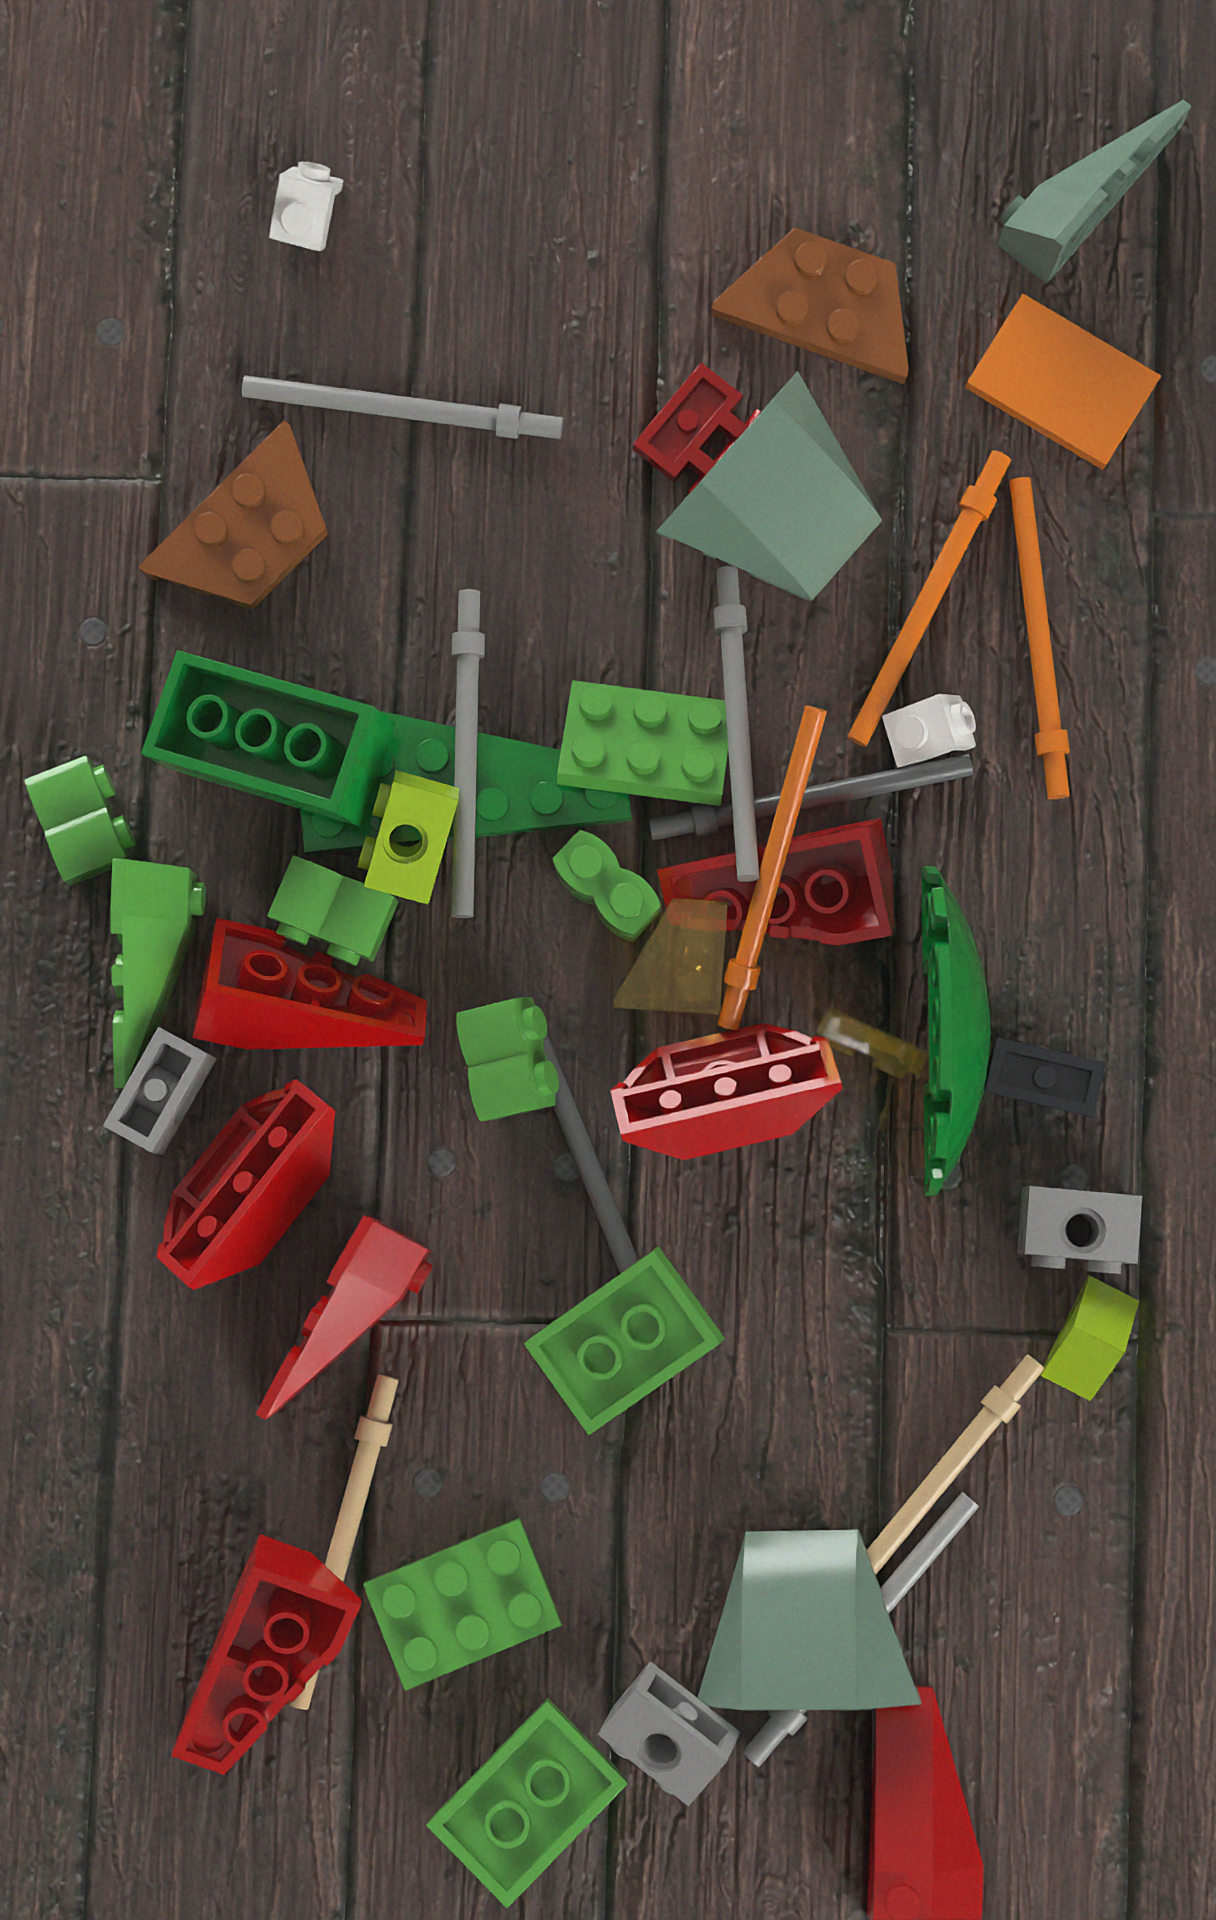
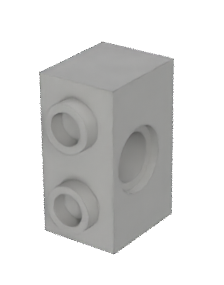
M158 1027L103 1126L151 1153L164 1155L217 1058Z
M1036 1186L1022 1187L1017 1254L1032 1255L1031 1266L1065 1269L1066 1258L1088 1260L1087 1271L1121 1274L1122 1263L1138 1264L1142 1196ZM1076 1214L1085 1217L1092 1228L1090 1240L1082 1247L1073 1245L1068 1240L1065 1232L1068 1220Z
M650 1661L615 1703L598 1735L609 1743L615 1753L629 1759L651 1776L662 1790L675 1795L689 1806L728 1761L741 1732ZM661 1734L668 1736L672 1740L664 1738Z

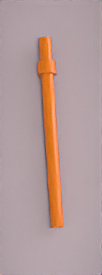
M993 450L975 485L967 487L958 505L961 513L847 736L852 742L863 747L867 746L980 521L988 520L997 502L994 494L1011 462V458L1006 454Z
M1019 477L1010 480L1009 484L1040 731L1034 735L1038 758H1043L1048 799H1062L1070 796L1065 755L1070 753L1068 732L1061 729L1031 478Z
M805 706L760 867V878L755 885L736 958H731L728 962L724 982L728 984L717 1023L727 1029H739L749 990H755L761 971L757 961L827 711L812 706Z

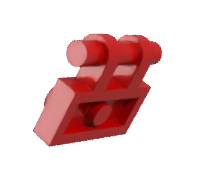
M701 362L633 443V451L674 483L688 467L697 473L699 478L687 491L689 494L761 411L756 409L745 423L733 415V412L742 403L743 395ZM719 430L730 441L713 460L702 450Z

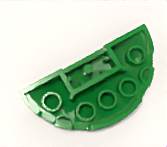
M922 866L921 949L922 976H928L929 1082L923 1085L924 1196H936L955 1168L976 1120L985 1088L991 1030L984 970L972 931L956 897L935 866Z

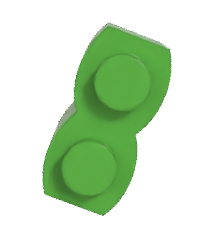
M83 756L24 780L31 802L44 830L53 859L65 883L71 886L112 870L113 859L131 860L128 848L136 845L125 816L121 815L115 818L108 798L116 795V791L104 764L95 767L90 758Z
M579 830L553 857L555 872L562 885L579 900L593 904L600 920L615 935L634 942L660 915L661 905L652 887L634 872L620 868L612 850L595 835Z
M293 855L267 917L279 924L276 931L278 935L305 946L310 937L329 944L326 954L345 963L357 966L360 958L374 962L399 902L388 893L364 887L362 882Z
M532 997L514 998L456 1014L459 1043L468 1066L471 1098L480 1122L555 1106V1093L559 1089V1077L554 1064L547 1060L544 1053L543 1039L547 1035L546 1018L543 1011L538 1006H535Z

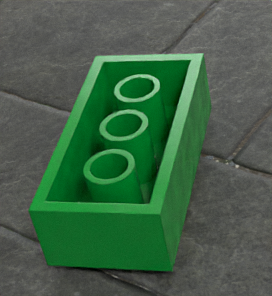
M177 650L141 754L170 770L361 827L396 722L371 705Z

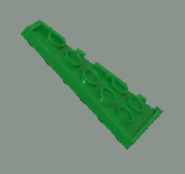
M381 711L395 721L396 724L361 827L300 809L304 852L306 855L362 850L366 835L377 838L382 818L372 815L380 784L383 783L391 786L396 770L454 786L456 727ZM477 732L475 838L630 822L629 794L558 785L557 772L561 750ZM453 821L447 841L453 840ZM399 825L391 832L393 839L399 845L417 844L422 839L419 830L412 825Z

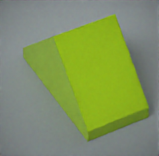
M1088 1275L1043 1365L1045 1369L1040 1376L1091 1401L1125 1353L1139 1300Z

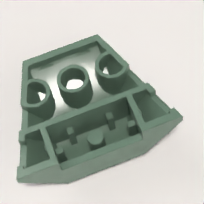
M797 371L655 533L670 540L673 538L702 551L701 554L713 559L718 558L749 572V575L811 602L880 524L882 519Z
M859 1529L746 1531L698 1694L700 1701L708 1707L735 1710H861L922 1704L917 1687L914 1686L903 1656L901 1643L895 1634L883 1601V1594Z

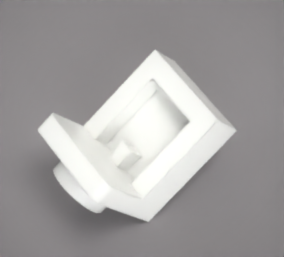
M299 162L298 167H291L281 173L269 238L319 252L322 251L326 246L334 198L336 194L341 192L343 180L329 176L330 169L328 167L312 162Z
M938 694L882 716L897 768L912 766L953 750L965 751L976 746L973 732L976 729L974 715L968 704L963 702L959 695Z

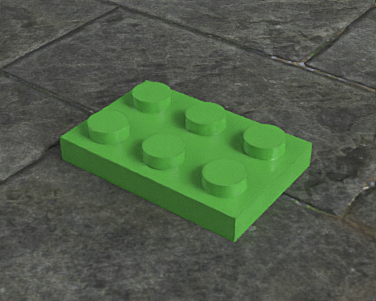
M572 680L557 772V784L721 806L728 755L725 700Z
M658 1246L523 1344L584 1430L590 1435L718 1346L725 1338Z
M517 1518L368 1580L363 1584L405 1691L562 1626V1620L521 1518Z
M547 1698L429 1819L426 1826L508 1908L628 1784V1779Z

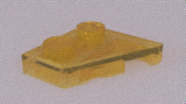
M672 898L659 919L658 925L650 939L646 941L639 953L637 961L624 983L617 990L614 998V1008L720 1014L727 902Z
M827 1005L817 1024V1033L825 1036L824 1038L829 1040L831 1047L852 1056L855 1050L876 1058L873 1064L875 1067L901 1079L904 1078L907 1071L919 1076L928 1058L927 1051Z

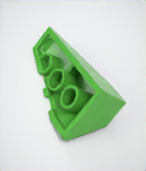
M130 859L112 860L111 934H117L118 942L122 944V955L117 956L115 964L111 967L112 985L115 988L116 998L123 999L124 1009L116 1010L113 1017L114 1088L123 1091L149 1042L160 1026L196 930V915L203 916L205 913V884L197 882L198 875L187 867Z

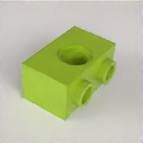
M397 770L395 771L391 786L383 783L380 784L372 812L373 816L382 818L377 838L366 835L357 866L367 870L364 887L429 904L457 807L460 788ZM399 825H412L419 830L422 839L414 846L405 847L395 842L391 832Z

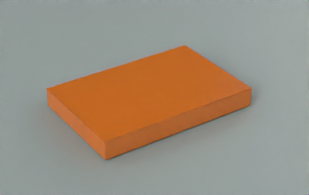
M1022 293L970 376L965 388L1101 470H1104L1161 375Z

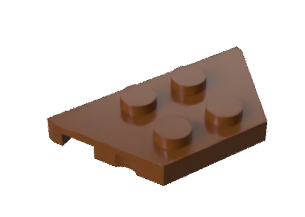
M794 227L715 299L711 307V316L898 383H905L909 369L896 264L891 261Z
M284 420L138 566L146 577L154 580L159 578L187 587L190 591L206 596L215 595L225 598L229 603L253 610L328 535L290 425Z

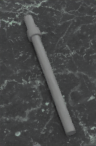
M247 375L244 376L242 383V396L247 398L495 430L496 436L518 439L519 434L561 439L564 425L563 417L522 412V406L500 404L499 408L496 409Z
M723 566L716 570L719 606L714 609L715 633L721 636L737 880L751 882L758 880L760 877L742 634L747 631L746 608L740 605L738 569L734 566Z
M464 589L458 592V632L452 633V657L457 658L454 787L460 788L453 819L451 917L472 918L474 913L479 659L484 658L485 634L479 632L480 591L473 589Z
M963 1492L960 1493L881 1587L883 1601L888 1614L979 1508ZM769 1710L767 1713L771 1718L745 1747L742 1753L756 1766L760 1767L788 1733L794 1736L808 1719L804 1715L807 1710Z

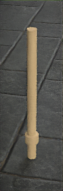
M1027 1354L1000 1388L996 1385L992 1387L981 1401L984 1405L983 1409L867 1549L875 1575L1002 1421L1007 1424L1021 1406L1017 1402L1045 1369L1030 1355Z
M384 1374L377 1375L366 1416L361 1415L354 1438L359 1440L325 1563V1566L342 1582H344L379 1451L381 1446H387L393 1425L388 1422L399 1379ZM319 1670L305 1684V1690L295 1701L287 1703L289 1706L304 1710L309 1709Z

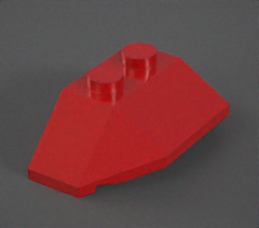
M760 1023L739 1028L738 1030H731L656 1048L632 1070L623 1083L619 1082L610 1092L622 1141L681 1160H687L792 1135L842 1090V1082L827 1038L819 1036L811 1038L795 1030Z
M297 1079L285 1084L283 1089L268 1092L242 1104L172 1192L164 1223L163 1242L158 1246L156 1258L193 1290L261 1264L330 1176L335 1110Z

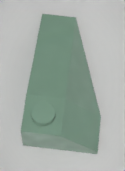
M1185 100L1176 103L1041 183L1026 200L1020 195L1017 196L999 219V222L1004 227L997 245L1047 285L1181 129L1192 106Z

